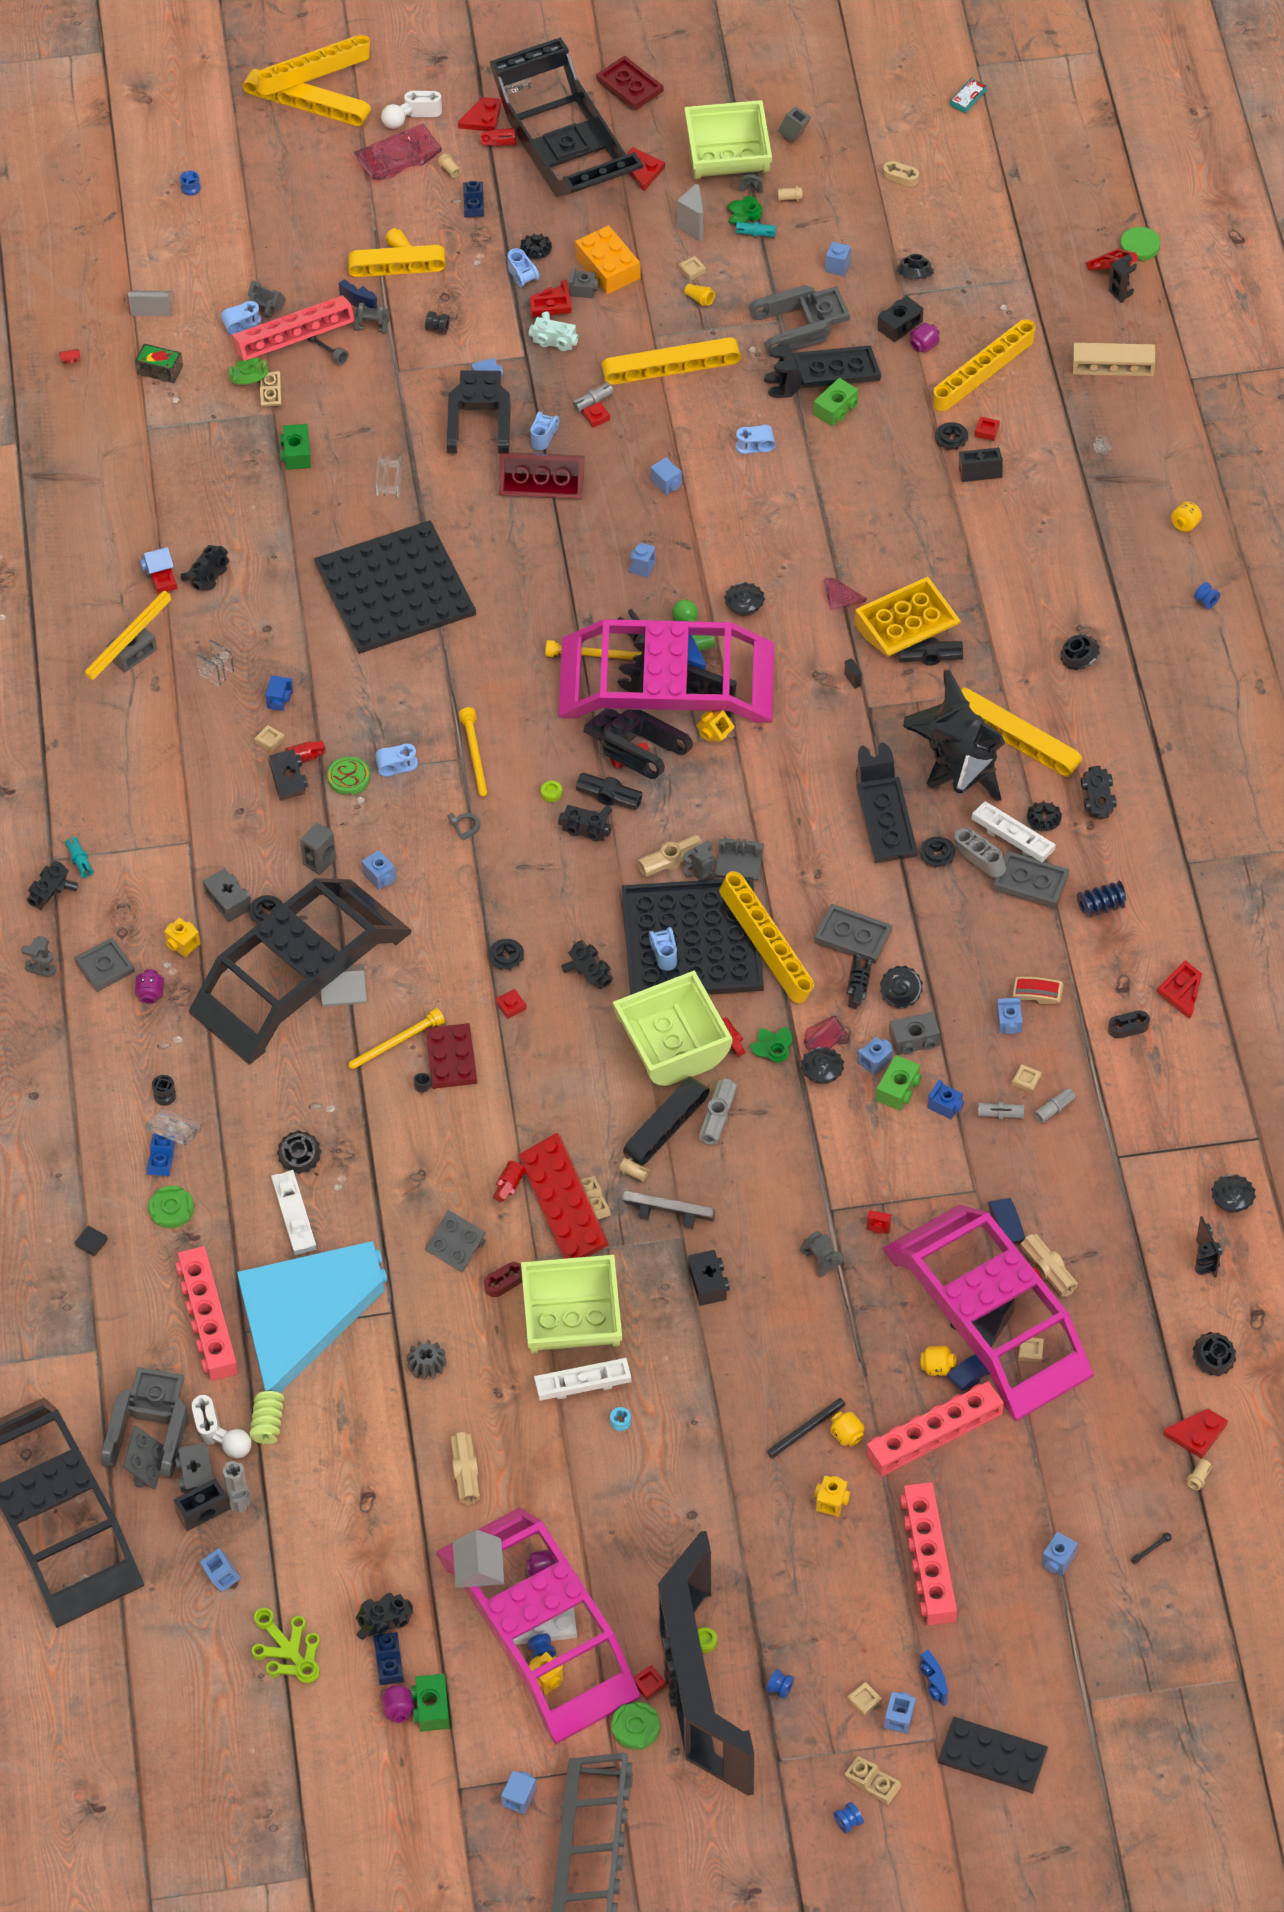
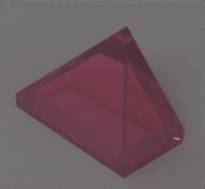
M824 579L830 610L866 602V597L837 579Z
M831 1016L806 1029L803 1044L808 1051L817 1047H828L831 1049L847 1032L837 1017Z

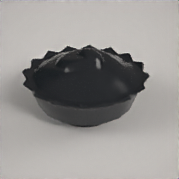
M911 254L904 257L899 266L896 267V272L899 275H903L904 278L909 277L910 279L919 280L921 278L926 279L934 274V269L929 259L920 254Z
M747 582L730 586V589L726 591L724 596L725 604L733 613L740 616H750L756 613L763 606L765 600L763 597L764 592L761 591L760 587L755 586L754 583L749 584Z
M1074 635L1064 643L1060 652V660L1063 661V665L1067 666L1068 669L1076 671L1078 669H1085L1097 660V656L1100 654L1098 650L1100 646L1097 644V640L1091 636Z
M906 965L902 967L896 966L889 969L883 975V979L880 982V992L883 995V1000L887 1001L889 1005L906 1009L909 1005H914L915 1001L920 999V994L923 992V982L920 980V975L915 973L913 968H908Z
M828 1047L810 1049L807 1054H804V1059L801 1060V1070L804 1072V1076L817 1084H828L835 1081L844 1070V1061L841 1059V1054L836 1053L835 1049H829Z
M299 1130L290 1132L278 1144L277 1155L279 1156V1162L283 1165L284 1169L289 1171L293 1170L298 1174L309 1172L311 1168L316 1167V1163L320 1160V1153L322 1152L319 1148L320 1143L316 1141L315 1136L310 1135L308 1132H301Z
M1227 1174L1225 1177H1220L1218 1181L1214 1182V1187L1211 1188V1197L1215 1200V1204L1230 1213H1238L1248 1209L1256 1198L1254 1194L1256 1189L1252 1187V1182L1247 1181L1246 1177H1240L1238 1174Z
M1219 1332L1202 1334L1192 1348L1194 1351L1192 1357L1196 1360V1366L1200 1367L1202 1372H1207L1210 1376L1227 1374L1229 1369L1233 1368V1364L1236 1361V1350L1233 1347V1343L1228 1340L1227 1336H1223Z

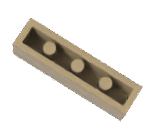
M1074 343L1072 355L1073 374L1154 376L1155 344Z

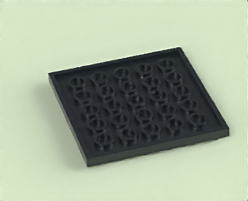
M431 520L314 558L318 572L358 654L476 615V609Z
M744 877L754 892L753 877ZM724 879L622 885L630 995L694 970L707 994L764 991L761 954L719 892ZM671 927L677 947V965L674 969L666 971L659 968L649 940V931L655 933Z

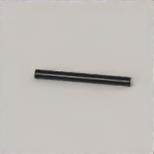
M839 1398L770 1448L767 1451L769 1457L773 1459L844 1407L845 1402L843 1399Z

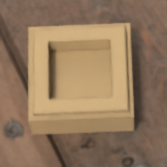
M696 256L678 264V269L689 281L706 273V267Z
M267 725L254 739L257 745L272 753L285 740V735Z
M1021 1064L1012 1080V1086L1033 1093L1042 1077V1072Z
M1031 1338L1019 1346L1018 1361L1042 1363L1044 1339Z
M866 1682L847 1696L848 1702L863 1717L882 1703V1698Z

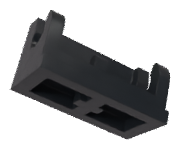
M1129 254L1111 264L1109 292L1120 303L1124 302V299L1134 293L1133 288L1127 291V287L1130 285L1128 281L1129 273L1137 268V264L1130 266L1132 256Z
M1000 448L960 451L959 471H961V481L1003 478V458Z

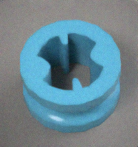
M618 1407L612 1410L610 1413V1424L614 1430L625 1431L630 1427L631 1414L628 1409ZM622 1416V1419L624 1418V1422L619 1423V1420L617 1421V1417Z

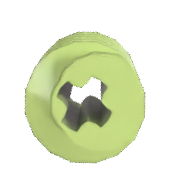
M264 1391L255 1396L250 1437L255 1442L261 1444L277 1442L275 1436L280 1434L278 1427L281 1426L279 1419L282 1417L281 1410L283 1409L282 1402L284 1401V1395L281 1393Z

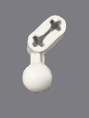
M437 91L407 92L404 96L405 103L403 105L391 104L382 110L381 120L387 128L396 129L404 123L405 115L410 117H438L442 114L441 94Z
M207 1395L197 1396L192 1402V1410L196 1428L202 1441L208 1445L217 1442L222 1444L224 1453L230 1458L239 1459L245 1457L251 1448L250 1436L241 1429L226 1431L220 1428L217 1411L211 1398ZM204 1409H205V1413H206L207 1420H208L209 1425H210V1430H208L207 1421H206L205 1416H204V1414H203V1410H204Z

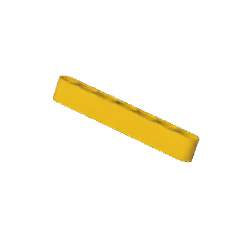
M357 35L258 71L257 91L263 95H270L365 61L370 57V38L365 35Z
M252 69L242 84L244 91L250 95L354 126H361L371 112L370 105L363 100L305 83L270 95L260 94L257 91L258 69Z
M1028 319L1019 321L939 383L933 391V407L938 411L950 409L1032 345L1035 337V323Z
M730 337L610 357L602 361L601 367L605 382L615 385L733 365L741 360V353L737 340Z
M961 688L964 697L970 702L969 707L976 715L981 716L986 724L999 732L1006 744L1065 777H1069L1081 764L1082 756L1075 749L970 689Z
M734 871L727 873L719 888L722 898L790 999L795 1003H804L814 988L812 978L744 877Z

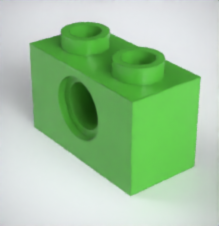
M838 378L814 401L813 415L833 427L845 417L846 413L857 406L859 402L858 389Z
M895 1055L876 1089V1101L901 1111L904 1104L910 1102L913 1093L911 1091L914 1086L918 1087L922 1079L920 1064Z

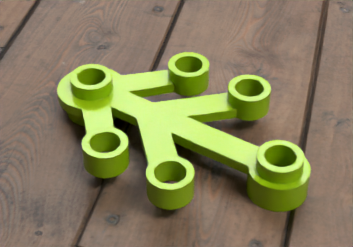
M268 1608L258 1609L254 1614L256 1626L260 1629H266L281 1648L255 1644L252 1647L253 1658L259 1661L265 1659V1657L291 1659L295 1665H283L277 1661H270L266 1665L267 1675L271 1678H276L280 1674L295 1675L302 1683L314 1682L320 1674L319 1666L314 1662L316 1649L320 1646L319 1635L310 1633L306 1636L307 1650L305 1659H303L298 1652L301 1634L306 1628L305 1619L302 1616L292 1618V1633L289 1642L274 1624L273 1612ZM264 1618L269 1620L266 1623L260 1622ZM296 1622H302V1623H303V1624H302L301 1626H299V1627H297V1626L294 1625ZM316 1639L317 1642L310 1644L309 1640ZM259 1649L263 1650L262 1654L258 1655L255 1653ZM271 1667L278 1668L275 1672L269 1670ZM306 1670H311V1671H312L311 1674H308V1675L303 1674L304 1671H306Z

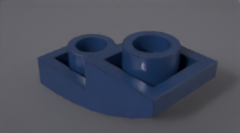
M463 182L464 217L484 216L483 182Z
M345 279L339 282L340 296L343 295L351 305L358 308L359 303H364V306L377 309V297L372 291L367 290L364 286L357 289L355 285L350 284Z
M1011 1198L989 1201L988 1206L992 1218L1011 1242L1024 1241V1231Z
M975 1354L958 1364L947 1373L946 1377L959 1390L963 1391L979 1384L981 1377L989 1375L990 1372Z
M398 1632L373 1635L380 1685L404 1682Z

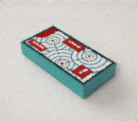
M970 78L950 100V106L967 113L987 91V85Z

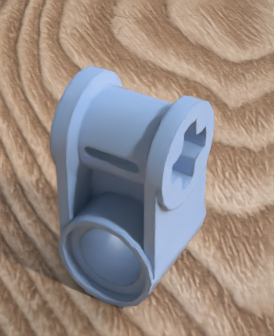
M515 248L508 252V271L514 277L519 287H523L525 283L531 280L536 281L539 279L536 266L529 260L523 250Z
M247 301L238 306L227 308L220 316L229 334L241 332L261 323V317L258 314L259 306L254 301Z
M541 411L537 413L530 429V441L533 449L544 450L549 446L553 435L558 429L559 416L544 415Z
M769 425L742 427L736 432L738 441L736 442L735 449L741 454L770 452L776 447L773 430Z
M403 744L379 749L375 753L379 774L387 777L415 770L418 766V760L415 757V747L411 744Z
M668 927L667 930L655 933L649 931L651 948L654 951L659 968L666 971L674 969L677 965V947L672 928Z

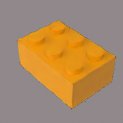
M609 225L575 241L576 259L587 272L596 273V279H599V286L606 294L641 279L640 261Z

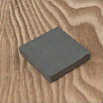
M113 937L74 957L75 963L96 992L135 972V967Z

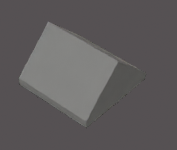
M695 184L677 200L678 229L699 241H703V208L699 184Z
M134 290L128 292L131 316H171L174 291Z
M364 964L351 965L321 990L322 1007L367 1003Z
M475 1529L453 1542L455 1588L504 1584L501 1538Z

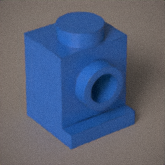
M271 675L265 695L267 708L284 711L286 702L289 703L291 694L293 695L294 692L292 678Z
M938 1080L928 1096L927 1108L952 1119L955 1113H960L964 1106V1101L962 1100L963 1093L944 1085L943 1081Z

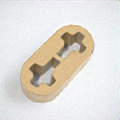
M889 161L884 164L883 176L885 179L905 186H915L918 183L919 171L916 168L895 161Z

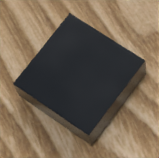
M853 659L846 660L844 674L853 688L856 689L861 686L862 672Z
M88 1225L75 1241V1245L95 1257L108 1238L107 1235Z

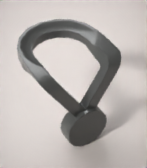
M749 172L740 178L738 191H744L752 184L757 192H763V183L757 173Z
M453 813L447 815L449 823L455 827L458 836L462 840L472 837L480 829V821L474 814L464 813L457 818ZM464 818L473 819L475 827L470 831L461 833L458 821Z

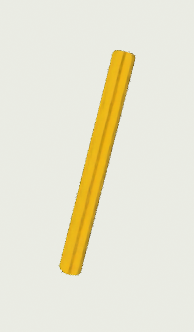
M162 591L85 670V676L94 680L171 601V595L166 591Z

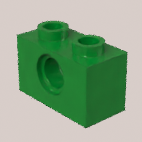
M308 424L283 425V434H280V446H284V449L281 450V461L286 462V470L311 468Z
M445 1674L415 1676L416 1686H411L412 1698L414 1701L417 1700L418 1708L413 1709L414 1723L420 1724V1732L450 1729ZM429 1700L435 1701L433 1705L424 1704Z

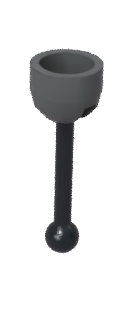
M316 336L308 338L310 342H315L331 352L332 360L338 365H343L347 361L349 353L345 349L337 347L333 350L316 339Z

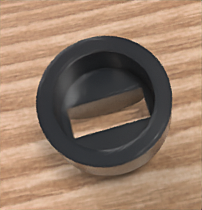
M426 1073L416 1074L413 1082L415 1090L421 1093L427 1092L431 1087V1076Z

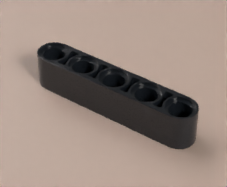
M692 1076L688 1077L629 1139L623 1149V1153L641 1166L645 1165L706 1100L710 1088Z

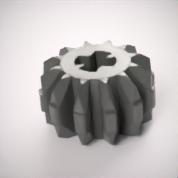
M429 1339L426 1344L418 1341V1347L411 1346L410 1353L407 1354L408 1369L413 1371L415 1378L422 1375L424 1381L427 1376L435 1379L436 1373L442 1374L443 1367L446 1366L445 1350L443 1348L440 1349L438 1342L431 1345Z

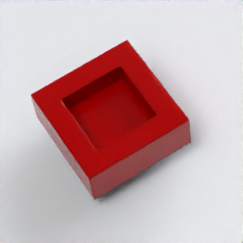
M79 349L59 352L60 360H65V364L77 362V358H81Z
M601 402L583 409V416L592 428L610 421V414Z
M980 416L975 430V437L995 441L1000 421Z
M171 568L151 574L157 594H160L162 591L168 592L178 589Z
M515 989L496 998L497 1006L507 1019L526 1010V1003Z
M869 1210L867 1230L875 1233L889 1234L892 1214Z
M652 1665L633 1677L638 1690L646 1700L666 1687L665 1680Z

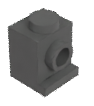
M572 268L569 279V295L593 298L594 291H598L599 279H596V273L576 271V268Z

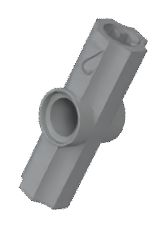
M718 1080L712 1100L708 1103V1112L699 1134V1140L703 1141L704 1144L712 1146L719 1142L724 1125L728 1121V1113L737 1090V1085L732 1080Z
M233 1460L226 1463L225 1468L222 1470L224 1477L222 1482L226 1489L231 1511L242 1513L247 1511L251 1493L247 1486L242 1463H237Z

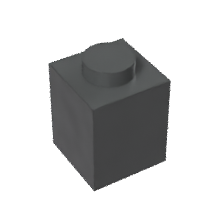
M795 106L786 114L778 132L794 142L803 134L811 117Z

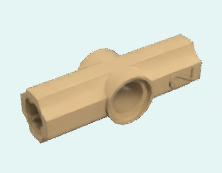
M695 834L677 843L666 842L661 847V850L638 859L641 873L643 876L648 877L664 869H677L681 862L684 861V854L701 844L702 840Z
M1037 1234L1027 1236L1020 1244V1248L1034 1263V1267L1038 1268L1042 1279H1047L1061 1297L1071 1295L1078 1287L1076 1280L1066 1270L1060 1255L1056 1251L1051 1252Z
M460 1432L451 1437L454 1457L452 1459L454 1478L457 1481L460 1503L472 1505L480 1501L477 1461L473 1453L471 1434Z

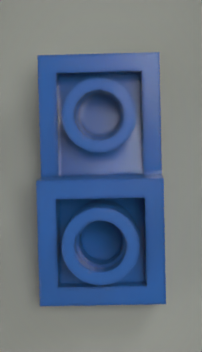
M166 1133L153 1134L150 1144L147 1175L170 1176L176 1135Z
M926 1650L920 1657V1670L929 1678L927 1689L929 1695L933 1700H938L944 1706L947 1704L948 1698L946 1680L937 1660L929 1650Z

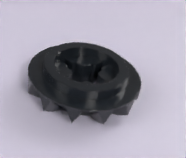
M533 233L532 236L526 235L525 239L521 240L520 249L530 259H541L551 252L552 242H550L549 237H544L542 233L540 235Z
M944 423L936 431V442H939L941 447L946 446L948 450L951 447L956 450L959 446L964 447L966 441H968V431L959 423ZM954 432L955 437L950 440L949 437Z
M1044 800L1041 803L1035 802L1032 807H1029L1027 812L1028 823L1040 831L1055 829L1062 819L1059 807L1054 806L1053 802L1045 803ZM1043 811L1047 814L1046 820L1041 815Z
M931 837L921 846V858L926 861L927 865L933 864L935 868L938 865L945 867L947 863H952L955 856V847L950 840L944 837ZM939 850H942V855L937 854L936 856H934V851L938 852Z
M271 895L256 898L249 907L252 921H256L259 924L269 916L267 913H263V907L273 913L283 903L279 898Z
M501 939L490 947L489 960H491L493 966H498L501 970L508 968L511 971L512 967H519L520 962L524 960V949L515 940ZM504 950L510 955L508 960L504 956Z

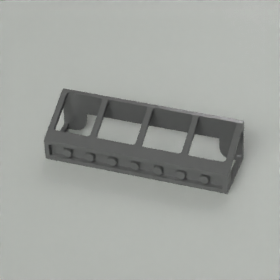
M628 1753L569 1759L552 1912H564L567 1902L603 1898L607 1899L606 1912H618V1903H614V1895H619L620 1879H616L617 1871H622L623 1856L619 1855V1847H624L625 1832H621L622 1824L627 1823L628 1809H624V1800L629 1801L633 1780L632 1762H628ZM622 1762L621 1771L582 1767V1765ZM580 1773L620 1776L618 1795L577 1800ZM617 1805L614 1840L612 1843L572 1846L575 1811L577 1808ZM612 1851L609 1888L607 1890L567 1894L570 1857L572 1855Z

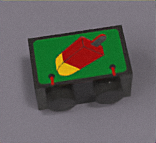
M143 344L135 359L136 372L143 377L175 383L183 368L181 352Z

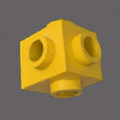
M723 710L705 712L701 716V720L696 724L701 737L707 742L722 741L735 727Z
M180 917L174 923H170L164 931L167 947L172 951L176 950L185 958L201 944L199 931L196 930L192 923L185 922Z
M824 1476L822 1484L818 1483L814 1497H817L816 1511L840 1517L843 1505H848L851 1492L847 1491L848 1481H844L837 1476Z
M545 1652L542 1656L533 1658L529 1663V1667L533 1671L557 1657L554 1656L552 1658ZM563 1665L537 1678L540 1689L545 1696L563 1682Z

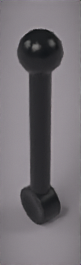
M1168 1532L1164 1533L1161 1539L1139 1555L1136 1554L1131 1559L1132 1563L1137 1564L1141 1558L1159 1545L1169 1542L1172 1538L1171 1534Z

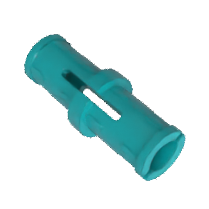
M737 221L736 234L753 235L756 238L758 236L775 238L777 225L759 224L756 221L755 223Z
M71 837L74 845H72L68 838L65 841V845L71 854L70 859L72 863L77 866L82 878H87L85 870H87L90 877L94 870L87 860L88 855L86 851L82 849L77 837Z

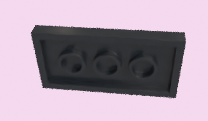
M953 1716L938 1763L1033 1794L1048 1746Z

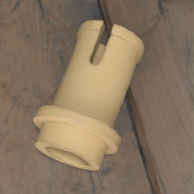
M442 154L439 157V166L444 168L452 178L460 175L462 170L452 160L451 155Z
M802 187L778 188L779 201L796 199L799 201V199H803Z
M624 1158L619 1167L623 1175L628 1174L641 1182L646 1180L650 1169L633 1162L632 1158Z
M1204 1459L1198 1461L1193 1473L1187 1477V1485L1191 1489L1200 1490V1488L1205 1486V1479L1213 1468L1211 1463Z

